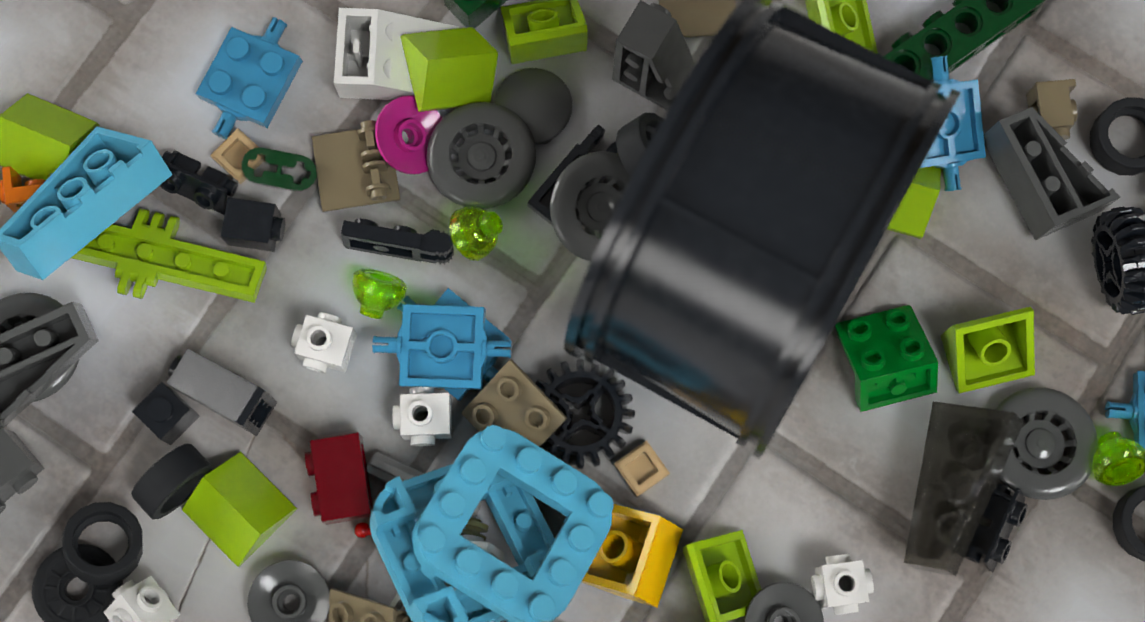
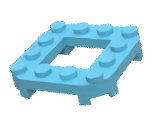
M491 425L467 441L415 524L411 538H413L416 558L421 565L419 569L429 579L432 580L434 576L439 577L505 618L506 622H553L571 602L611 527L614 503L612 498L586 475L520 434ZM496 474H499L566 516L563 526L532 580L460 536Z
M453 464L402 481L400 476L386 483L385 488L378 495L371 512L370 531L410 619L413 622H501L506 620L460 590H454L452 586L446 587L444 581L439 577L434 576L432 580L429 579L419 569L421 565L414 552L413 538H411L412 531ZM496 474L481 501L486 500L518 564L513 569L532 580L555 538L533 495Z

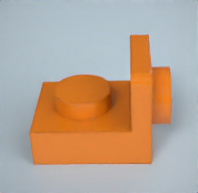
M11 166L2 167L3 180H0V200L16 213L46 180L33 179L24 183L25 186H22L21 176Z

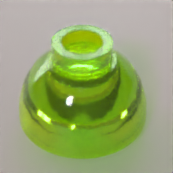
M475 206L455 210L449 221V232L454 246L464 257L473 261H479L492 252L497 244L499 234L503 230L502 220L497 213L493 211L488 212Z
M360 269L353 273L352 289L355 298L361 305L359 312L370 318L381 319L385 311L394 308L401 302L408 289L403 280L382 271Z
M1109 432L1099 438V447L1095 451L1092 465L1096 481L1104 485L1120 486L1133 482L1145 473V449L1138 442L1122 437L1119 432Z

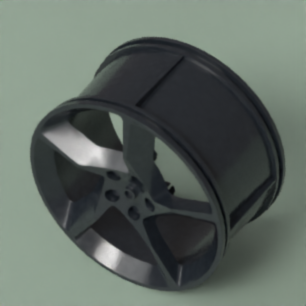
M742 0L723 23L697 61L638 163L606 227L580 287L564 339L565 352L576 358L584 356L585 360L593 365L601 363L736 437V444L743 448L750 441L757 445L752 455L760 459L960 92L952 89L946 98L938 93L941 88L940 84L921 77L790 10L779 2L772 4L771 0Z

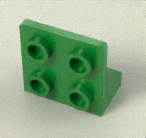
M910 305L836 323L837 336L855 374V401L860 412L937 393L938 360Z

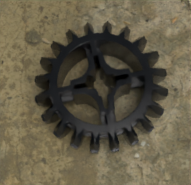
M1124 206L1112 208L1111 211L1102 212L1100 216H1097L1092 229L1094 236L1091 239L1093 244V252L1091 254L1094 257V267L1101 286V293L1105 294L1107 304L1116 313H1121L1122 315L1145 313V214L1140 208H1125Z
M583 359L577 360V371L570 372L569 364L566 361L561 362L563 375L560 377L552 368H549L546 371L547 377L551 381L549 385L540 379L535 382L537 387L552 402L558 405V408L567 417L557 436L553 433L540 447L550 443L552 446L547 452L553 456L558 451L562 452L561 460L566 464L569 463L570 456H576L577 469H583L585 456H590L594 467L599 466L600 458L598 453L601 451L609 460L613 459L615 454L609 445L613 443L618 448H624L626 442L617 434L618 432L631 434L633 427L622 422V419H632L635 417L634 410L622 409L623 405H627L633 400L631 394L618 395V392L625 387L626 383L624 380L621 379L611 385L609 381L614 375V370L609 368L601 377L597 375L600 364H592L591 372L584 371ZM574 383L593 385L581 397H572L559 391L561 388ZM603 393L608 397L613 407L614 422L611 428L604 424L603 420L595 412V406ZM589 402L587 416H591V421L581 418L570 428L572 425L571 418H573V412H569L570 407L579 410ZM581 430H587L594 435L598 434L602 437L599 441L585 446L567 443L569 439Z

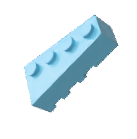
M97 126L0 229V250L17 272L44 280L173 174L151 140Z

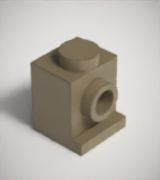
M1075 79L1036 82L1026 94L1028 108L1033 107L1064 140L1069 139L1070 129L1077 120V105L1074 99H1070V92L1076 87Z

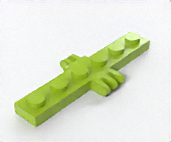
M142 208L138 211L132 229L112 224L71 257L116 269L115 277L120 279L117 293L127 295L132 282H135L133 297L143 299L148 286L156 287L158 280L255 303L267 270L265 261L175 240L180 225L179 217L170 216L164 229L162 227L165 214L155 212L150 225H148L150 211Z

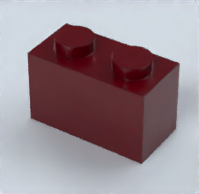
M357 432L311 440V451L305 452V463L308 476H315L317 492H311L314 516H321V522L326 525L370 518L373 510L369 475L367 473L363 437Z

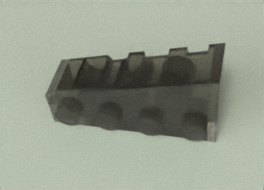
M933 401L905 553V564L918 570L951 576L957 575L1024 422L1015 412Z

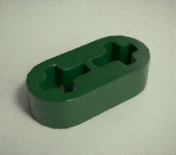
M254 148L244 155L241 162L243 176L249 182L262 186L299 192L308 189L317 177V169L314 163L309 158L298 154L266 148ZM257 155L264 156L265 164L277 166L276 172L263 171L261 177L254 176V169L248 167V161H255ZM297 163H302L303 170L309 172V179L304 178L300 184L293 183V176L281 174V168L294 169Z

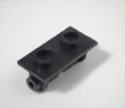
M176 150L172 153L166 151L162 158L173 175L164 181L160 187L169 193H177L186 197L204 209H212L225 215L227 195L233 197L238 188V183L233 181V176L210 166L200 176L197 172L201 168V162Z
M996 483L994 489H989L978 514L980 517L992 521L990 527L975 522L963 546L966 550L964 554L966 559L979 563L981 558H984V563L991 572H994L997 563L1003 564L1011 548V541L1008 540L1014 526L1019 527L1022 524L1028 505L1024 503L1026 499L1021 489L1016 488L1013 496H1011V489L1000 483Z

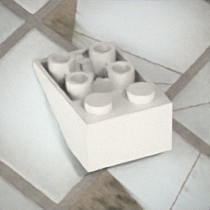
M339 8L334 85L339 98L394 100L402 96H414L401 36L403 34L458 29L460 27L380 9Z

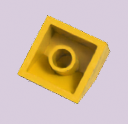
M614 504L610 530L586 572L582 583L658 608L683 529L662 516Z

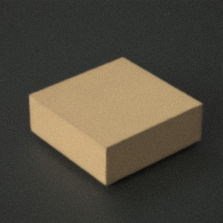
M237 128L210 156L241 185L246 180L241 171L243 157L249 150L259 147ZM257 155L255 161H248V167L255 171L264 162V156Z
M647 440L613 464L636 498L670 474Z

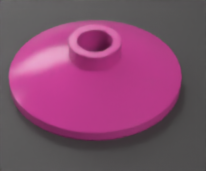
M402 96L386 104L379 113L375 125L376 144L383 159L392 168L401 173L415 175L427 172V146L433 130L442 119L440 113L437 110L418 112L415 96ZM402 131H405L408 135L407 144L402 138Z

